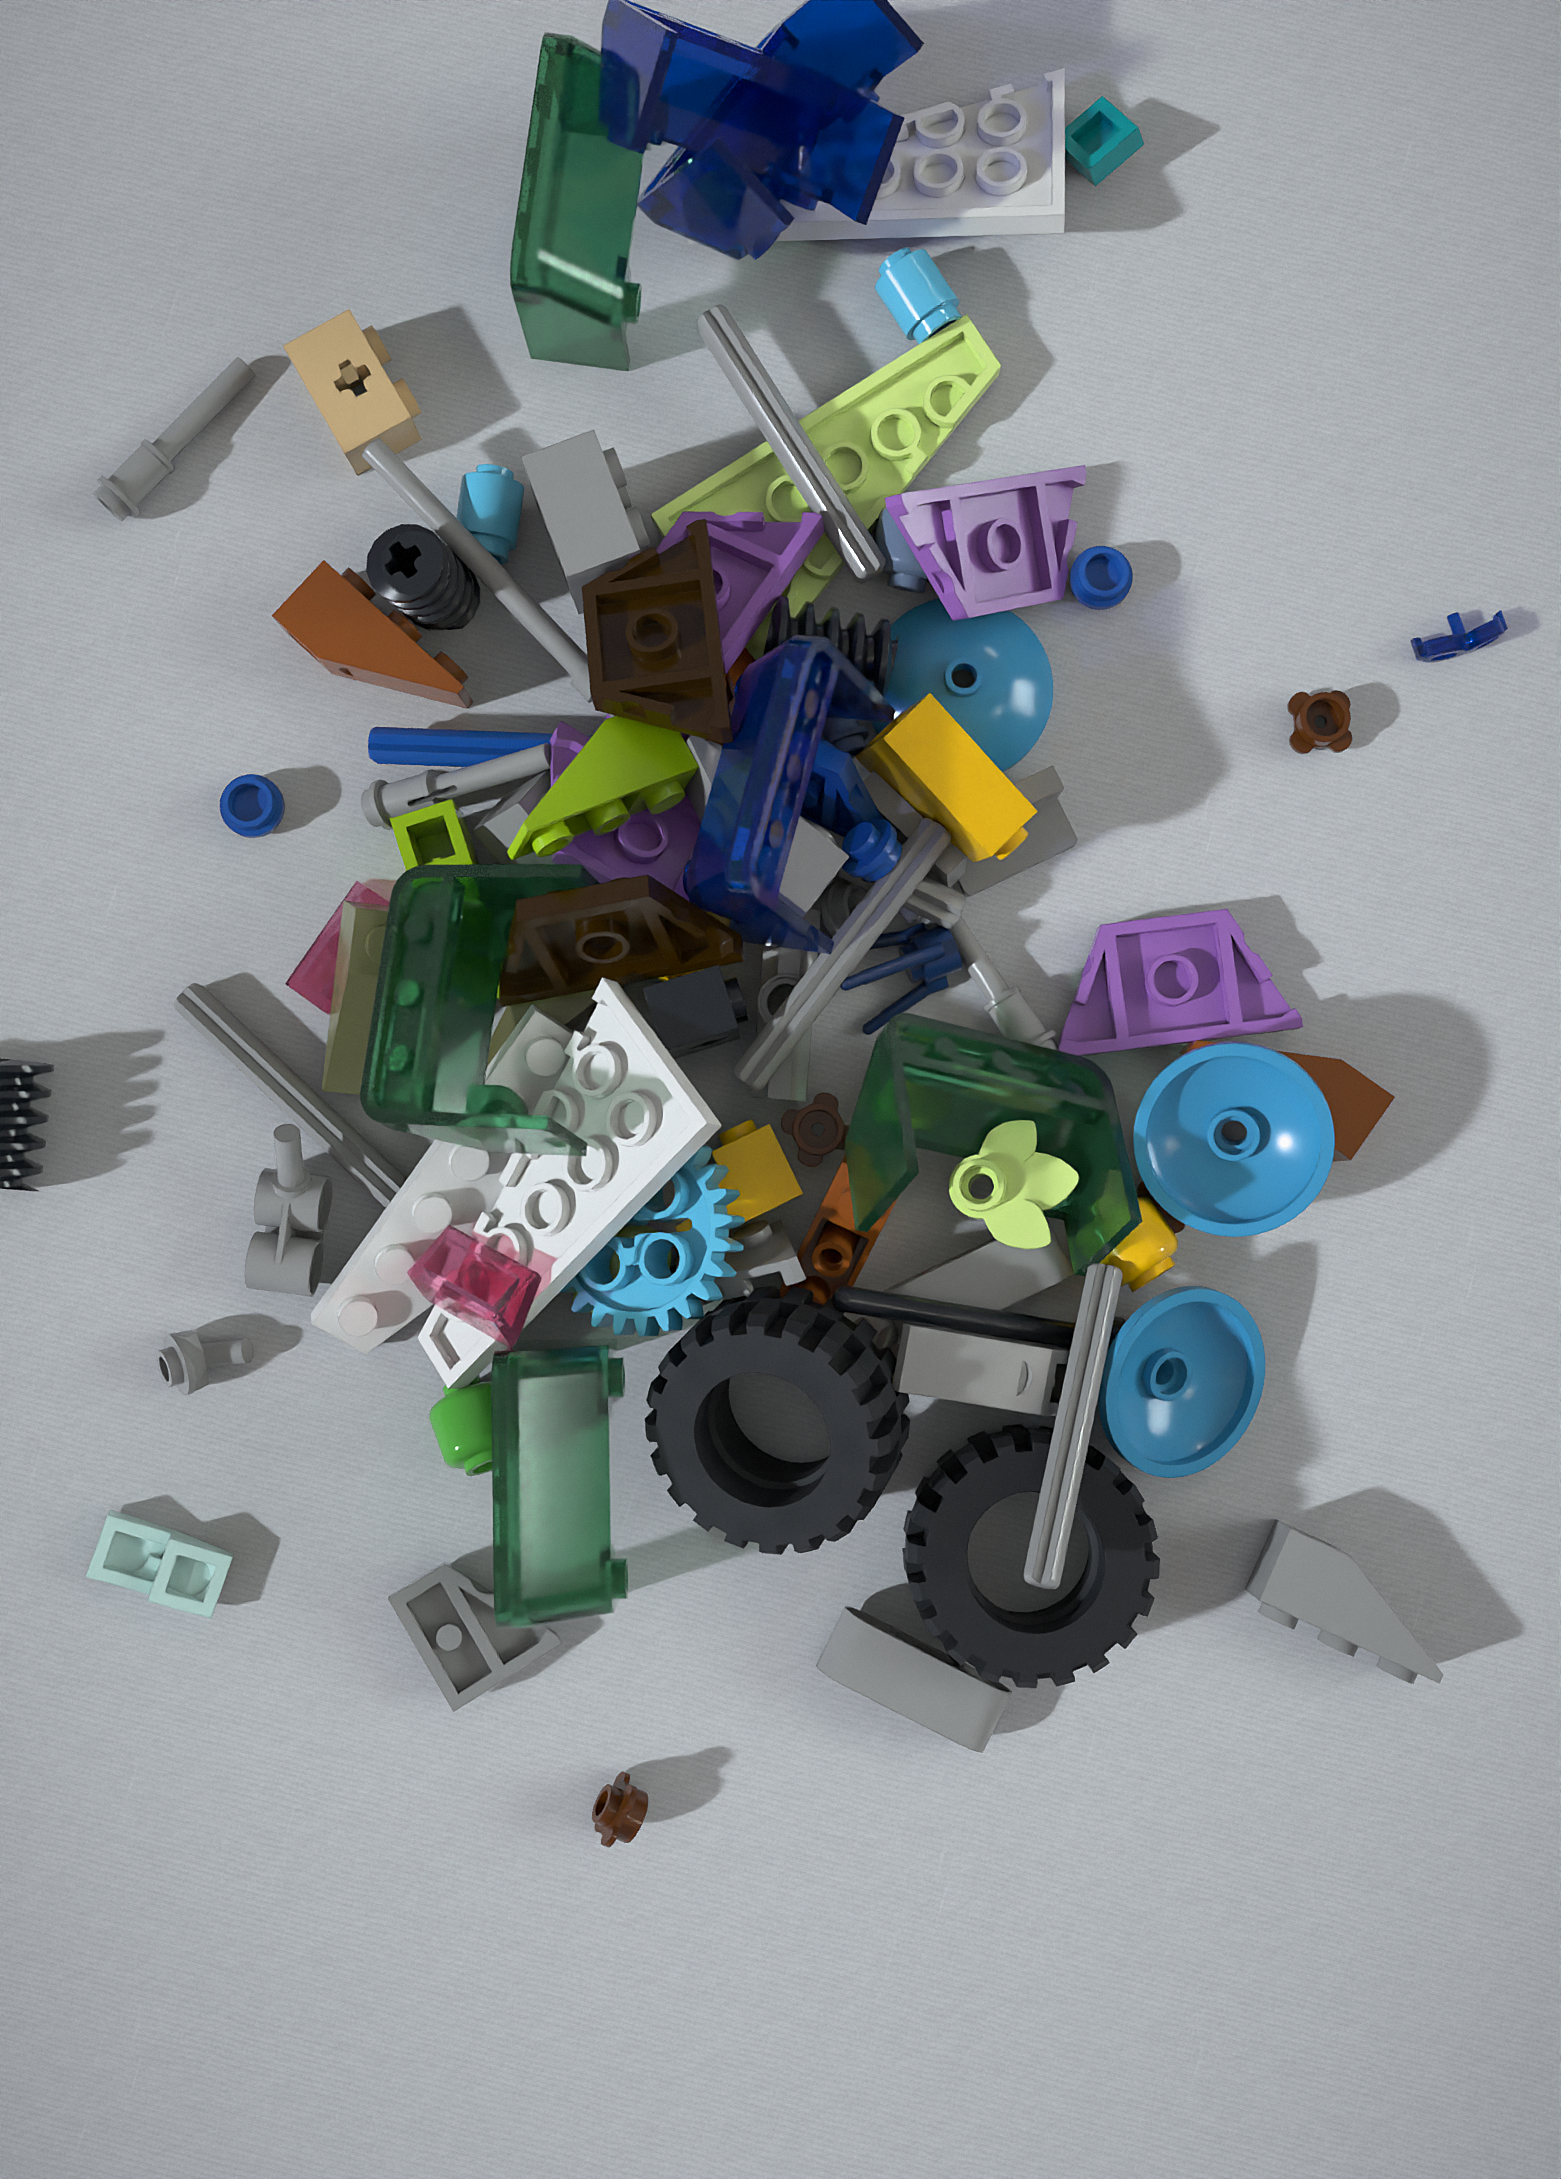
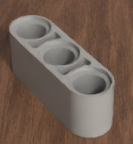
M1045 1215L1051 1233V1243L1046 1247L1021 1249L1010 1247L992 1238L884 1290V1292L1003 1310L1073 1275L1074 1272ZM891 1320L900 1340L903 1324L928 1326Z
M849 1606L844 1607L816 1664V1667L823 1674L839 1684L963 1747L983 1753L1012 1694V1691L998 1681L996 1683L979 1676L976 1669L966 1663L961 1665L950 1655L863 1611Z

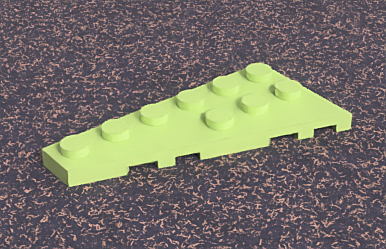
M967 314L799 420L800 425L869 533L877 526L879 514L886 506L885 498L901 494L907 489L999 375L1000 363ZM766 441L652 513L651 518L652 523L664 539L683 511L714 512L721 516H729L737 512H763L765 522H801L802 512L812 511ZM825 532L781 594L788 597L791 617H796L806 601L814 603L845 565ZM773 607L745 646L760 666Z

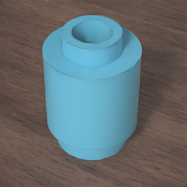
M902 248L890 255L879 267L878 272L881 277L876 282L875 291L908 340H916L920 344L962 317L957 310L959 299L925 249L911 252L909 248Z
M480 464L476 466V472L466 473L462 476L456 518L500 564H506L509 551L514 550L517 545L524 486L513 479L514 473L511 470L498 465Z

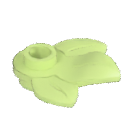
M1030 1120L1005 1122L992 1129L987 1134L979 1154L962 1160L954 1168L949 1180V1194L959 1211L974 1219H984L989 1231L997 1241L1010 1247L1021 1249H1039L1050 1245V1228L1043 1211L1051 1210L1066 1200L1080 1180L1079 1174L1063 1160L1048 1154L1035 1152L1037 1130L1034 1121ZM981 1176L990 1177L994 1184L993 1192L985 1199H977L973 1197L971 1192L972 1183Z

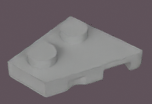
M781 1219L771 1224L766 1220L756 1221L738 1229L732 1237L733 1240L744 1245L743 1251L726 1252L723 1260L736 1271L735 1277H716L714 1283L720 1289L723 1295L722 1299L728 1300L751 1294L754 1290L751 1280L766 1274L780 1271L786 1286L805 1280L806 1277ZM679 1255L674 1259V1265L669 1269L672 1274L676 1272L679 1266ZM699 1298L702 1306L713 1302Z
M446 1562L388 1596L390 1604L453 1712L562 1644L555 1631Z

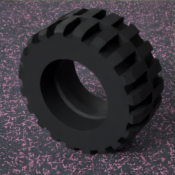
M775 1286L758 1287L748 1297L741 1296L723 1300L713 1311H707L704 1317L668 1351L658 1366L660 1374L651 1382L646 1399L649 1407L653 1408L645 1418L646 1438L649 1442H657L658 1445L650 1457L659 1476L667 1474L672 1485L667 1489V1492L676 1504L681 1507L686 1503L697 1514L693 1521L707 1532L714 1526L726 1533L725 1542L743 1549L749 1541L758 1543L759 1552L765 1554L782 1555L789 1544L793 1545L794 1552L805 1553L819 1549L825 1538L827 1541L836 1542L849 1534L856 1522L864 1520L875 1506L903 1456L901 1449L909 1437L911 1420L906 1414L902 1413L910 1400L907 1393L894 1391L892 1375L895 1372L897 1360L890 1347H885L882 1350L877 1348L872 1339L878 1331L864 1318L856 1325L844 1316L845 1312L835 1308L832 1297L824 1305L814 1302L812 1290L792 1287L784 1297H780L779 1289ZM760 1373L781 1378L798 1387L813 1401L824 1418L830 1438V1456L818 1461L799 1463L775 1458L759 1449L745 1436L734 1418L729 1400L730 1378L741 1374Z
M1017 1424L1002 1426V1431L987 1434L985 1431L968 1437L967 1445L956 1452H953L950 1448L936 1461L939 1466L929 1478L923 1477L915 1491L917 1499L912 1511L907 1510L903 1528L906 1534L905 1548H902L904 1569L913 1600L916 1603L922 1621L932 1637L936 1636L942 1642L946 1653L962 1665L968 1662L976 1668L979 1676L996 1683L1001 1676L1012 1678L1016 1687L1037 1688L1038 1679L1051 1678L1057 1687L1075 1682L1073 1671L1087 1665L1093 1673H1096L1110 1663L1104 1655L1117 1643L1126 1649L1137 1636L1136 1631L1131 1626L1138 1614L1148 1617L1155 1599L1148 1592L1150 1579H1159L1160 1558L1153 1552L1152 1542L1158 1539L1153 1519L1146 1514L1142 1505L1145 1500L1135 1484L1127 1479L1120 1471V1467L1088 1444L1075 1513L1085 1528L1089 1544L1088 1559L1080 1580L1063 1599L1037 1611L1013 1612L1002 1609L989 1601L975 1585L969 1570L968 1544L972 1530L982 1515L997 1502L1018 1493L1041 1492L1054 1428L1041 1425L1039 1429H1033Z

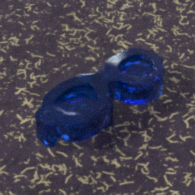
M1500 610L1492 617L1493 620L1466 633L1460 614L1456 612L1446 617L1453 635L1438 637L1422 642L1421 638L1417 637L1413 638L1410 642L1417 661L1426 663L1440 662L1487 646L1502 636L1508 627Z

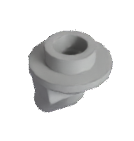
M192 1330L166 1335L164 1349L157 1351L158 1368L164 1383L168 1387L177 1386L183 1395L192 1394L194 1391L209 1385L207 1368L248 1364L253 1358V1346L248 1338L201 1344L198 1333Z

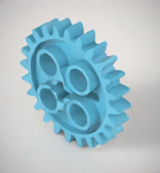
M703 1145L670 1178L674 1183L675 1197L668 1208L663 1201L664 1185L623 1226H643L648 1224V1221L671 1223L690 1219L692 1221L691 1229L673 1233H644L636 1235L635 1238L613 1237L559 1292H578L571 1308L574 1313H590L593 1311L591 1325L594 1327H610L613 1324L614 1335H634L637 1330L639 1337L658 1336L660 1327L664 1332L682 1330V1316L686 1319H702L704 1311L699 1298L706 1301H720L723 1298L714 1280L716 1277H735L736 1271L723 1260L726 1252L743 1251L744 1245L728 1238L729 1229L745 1223V1217L727 1213L726 1206L736 1200L740 1193L739 1190L720 1189L718 1186L725 1178L729 1169L727 1166L717 1164L706 1166L710 1159L712 1148ZM673 1245L678 1249L680 1256L679 1266L674 1274L670 1272L667 1264L668 1253ZM614 1252L618 1254L620 1260V1270L615 1279L612 1277L609 1269L610 1259Z

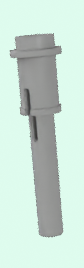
M237 357L153 443L144 439L140 443L141 446L108 479L102 475L97 480L101 486L93 493L94 496L120 521H123L129 514L136 517L140 513L137 506L168 474L175 470L171 461L256 376L253 370L242 359Z
M544 743L441 775L435 770L430 769L422 774L392 783H387L381 779L371 783L369 790H365L362 793L361 806L363 813L373 827L382 826L384 829L391 830L393 829L390 822L391 818L444 802L451 798L549 770L550 745Z
M960 916L955 926L949 930L958 947L962 963L989 1001L983 1008L990 1014L1014 1050L1015 1054L1011 1059L1014 1063L1021 1061L1025 1069L1029 1070L1058 1050L1052 1040L1056 1037V1033L1054 1030L1049 1032L1045 1030L1021 995V990L1018 986L1008 987L962 916Z

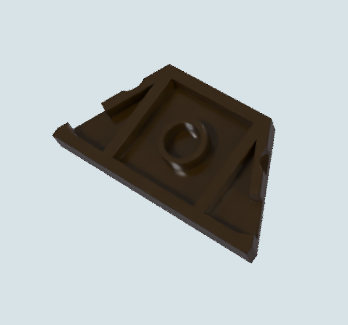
M701 519L686 526L687 538L658 554L654 547L651 546L630 558L623 568L616 571H608L582 586L590 694L596 711L724 744L734 741L710 536L706 519Z
M648 874L632 878H616L606 883L570 890H555L544 895L519 899L516 901L499 978V1003L502 1007L596 990L602 978L618 982L619 985L702 970L716 965L723 966L744 962L743 940L739 933Z

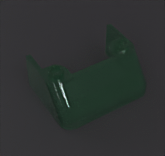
M550 32L544 33L540 48L511 249V292L531 359L629 372L630 356L626 338L627 323L638 324L642 298L641 283L631 282L629 260L645 150L650 151L652 145L660 146L661 139H664L668 99L664 96H658L656 81L573 35Z
M582 864L419 865L407 870L399 877L390 897L360 1088L361 1105L371 1119L392 1130L487 1152L586 1156L587 1142L549 1116L528 1115L526 1103L516 1092L502 1085H484L501 964L505 955L516 901L544 895L550 891L570 890L600 884Z
M900 1013L893 1016L876 1037L845 1139L855 1230L868 1232L919 1174L916 1147L967 1158L979 1154L987 1134L995 1127L1005 1122L1030 1120L1034 1121L1037 1130L1035 1152L1057 1157L1070 1165L1079 1174V1183L1067 1199L1051 1210L1043 1211L1046 1217L1064 1220L1074 1275L1085 1277L1087 1268L1090 1265L1100 1263L1143 1222L1114 1090L1109 1077L1096 1063L1082 1056L911 1013Z
M617 1338L516 1340L494 1352L491 1371L494 1615L497 1628H528L611 1614L615 1612L619 1599L628 1598L627 1558H616L615 1547L611 1543L609 1413L612 1410L613 1398H623L625 1396L624 1357L613 1358V1355L618 1351Z

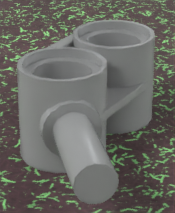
M282 1124L276 1127L273 1133L277 1169L265 1168L260 1174L256 1186L254 1220L257 1225L266 1227L265 1232L257 1231L251 1238L245 1261V1284L250 1289L312 1297L318 1288L323 1263L322 1241L330 1213L332 1181L329 1176L310 1174L303 1167L300 1130L293 1124Z

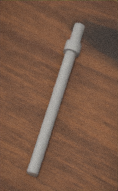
M380 438L371 442L364 450L362 457L573 677L571 685L588 703H591L587 654Z

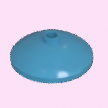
M940 598L907 611L890 626L892 640H895L898 635L899 639L893 671L883 703L876 702L874 683L868 681L866 684L867 710L877 735L898 714L931 693L1002 772L1012 768L1030 752L1037 743L1049 719L1053 701V677L1044 647L1035 633L1021 618L1010 610L953 621ZM957 670H967L973 675L975 683L969 688H960L953 683L951 675Z
M1232 1041L1208 1044L1193 1049L1172 1061L1155 1077L1146 1090L1136 1114L1133 1145L1136 1164L1146 1188L1170 1215L1180 1222L1205 1233L1218 1236L1243 1237L1276 1229L1297 1217L1313 1202L1326 1182L1332 1166L1335 1135L1328 1103L1321 1089L1306 1070L1286 1055L1274 1049L1248 1042ZM1233 1120L1241 1122L1247 1130L1246 1135L1236 1141L1227 1139L1222 1133L1223 1125Z
M1182 1286L1153 1297L1129 1317L1117 1333L1106 1355L1098 1395V1407L1103 1430L1111 1446L1122 1459L1147 1474L1162 1478H1177L1192 1475L1208 1468L1234 1447L1254 1417L1262 1395L1265 1379L1264 1345L1259 1329L1250 1313L1237 1300L1217 1290L1203 1286Z

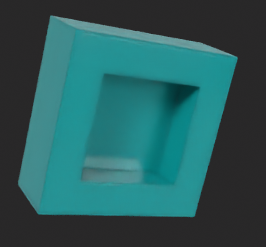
M1103 96L1065 128V160L1095 187L1144 145L1138 126Z

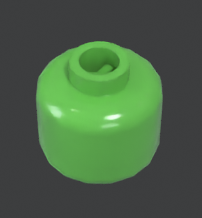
M479 1375L468 1386L461 1389H448L445 1385L443 1387L445 1397L440 1399L431 1408L429 1413V1419L445 1463L451 1468L465 1469L467 1476H476L493 1471L511 1462L515 1458L514 1448L522 1441L523 1431L506 1386L498 1382H481Z

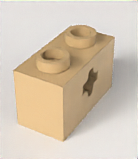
M350 309L283 345L357 476L372 468L362 457V454L366 447L374 440L380 438L395 454L422 440L412 419L422 413L414 396L403 378L392 384L382 365L391 361V358L379 335L372 325L361 330ZM362 384L367 392L356 397L351 389Z

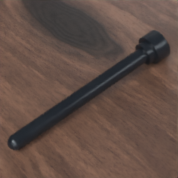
M847 1285L837 1288L832 1296L835 1308L841 1312L1071 1348L1076 1325L1074 1322ZM1114 1316L1108 1350L1117 1333L1126 1322L1122 1317Z

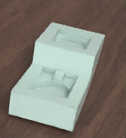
M109 1510L86 1577L149 1594V1602L211 1619L233 1554L181 1532Z

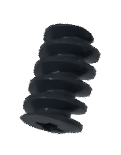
M400 524L387 529L373 542L367 555L366 572L371 586L415 625L429 631L463 629L474 618L480 604V586L476 575L432 530L418 524Z
M781 595L773 606L760 671L767 660L771 659L774 664L776 680L783 681L793 664L798 665L801 685L808 686L817 671L821 670L824 673L826 691L833 692L841 678L847 676L849 678L851 696L856 698L867 682L870 681L874 683L876 702L883 703L893 671L899 635L895 640H892L890 622L884 618L878 621L871 634H867L865 617L862 613L858 612L854 614L847 627L843 629L841 628L840 613L836 607H831L822 621L817 623L814 604L809 601L803 604L795 618L791 617L788 597Z
M0 1058V1189L39 1191L22 1183V1178L38 1175L43 1172V1166L26 1158L25 1153L42 1149L46 1146V1140L29 1133L28 1127L48 1122L49 1115L31 1107V1102L51 1097V1089L33 1080L34 1076L54 1071L53 1064Z

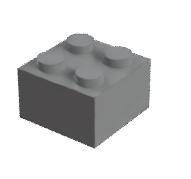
M594 429L520 456L534 499L578 615L584 613L582 586L608 571H616L623 568L630 558L649 548L648 545H650L637 507L625 511V509L632 507L625 487L627 482L614 447L602 451Z

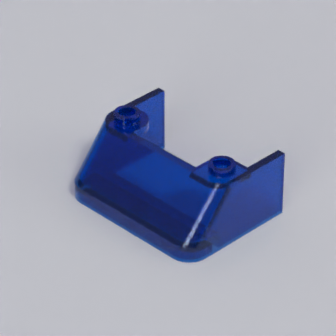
M608 0L601 30L598 121L609 129L606 138L608 141L642 154L645 153L647 143L661 145L662 141L764 175L783 186L779 197L793 205L815 211L818 201L833 206L853 221L867 225L905 119L903 116L844 83L801 64L630 0Z
M887 0L804 1L770 30L747 55L641 193L635 205L654 224L737 261L748 254L754 260H757L773 245L781 232L787 229L795 219L780 203V200L830 133L846 120L852 126L859 124L879 102L880 96L874 90L881 80L918 53L924 42Z
M796 635L751 662L736 682L734 692L735 704L731 714L734 742L723 744L693 855L684 869L683 888L691 903L739 933L743 942L831 954L834 941L778 899L779 890L826 717L893 723L896 710L828 638Z

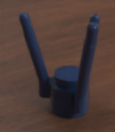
M924 923L902 931L884 933L878 937L869 950L903 944L907 945L898 948L900 957L846 977L840 988L847 991L904 970L911 983L922 980L923 983L865 1023L862 1027L864 1034H873L927 996L949 987L946 976L962 970L961 956L949 929L939 925L927 930ZM822 943L819 945L818 956L821 954V952L824 950L828 943Z

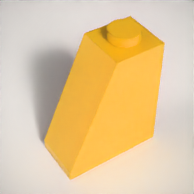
M931 693L898 714L855 756L864 768L870 773L875 771L922 817L930 818L943 826L951 834L950 843L973 863L993 855L999 860L1007 857L1027 838L1029 833L1022 826L1038 812Z

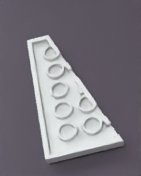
M1065 68L1045 73L1043 84L1015 92L1011 83L989 89V100L961 108L948 101L856 128L857 138L830 146L826 145L824 138L801 144L802 154L770 162V160L758 156L689 176L685 224L689 244L1064 233Z
M605 978L601 979L592 997L598 1004L583 1032L575 1030L564 1053L570 1056L566 1067L554 1090L543 1092L498 1180L504 1187L491 1213L482 1212L472 1231L477 1240L461 1270L451 1272L418 1336V1340L448 1389H461L468 1386L722 1126L618 982Z
M533 1004L530 1006L311 1312L312 1325L362 1353L368 1354L436 1303L451 1272L461 1270L477 1240L472 1231L481 1213H491L504 1187L498 1180L543 1092L554 1090L566 1067L570 1056L564 1053L574 1031Z

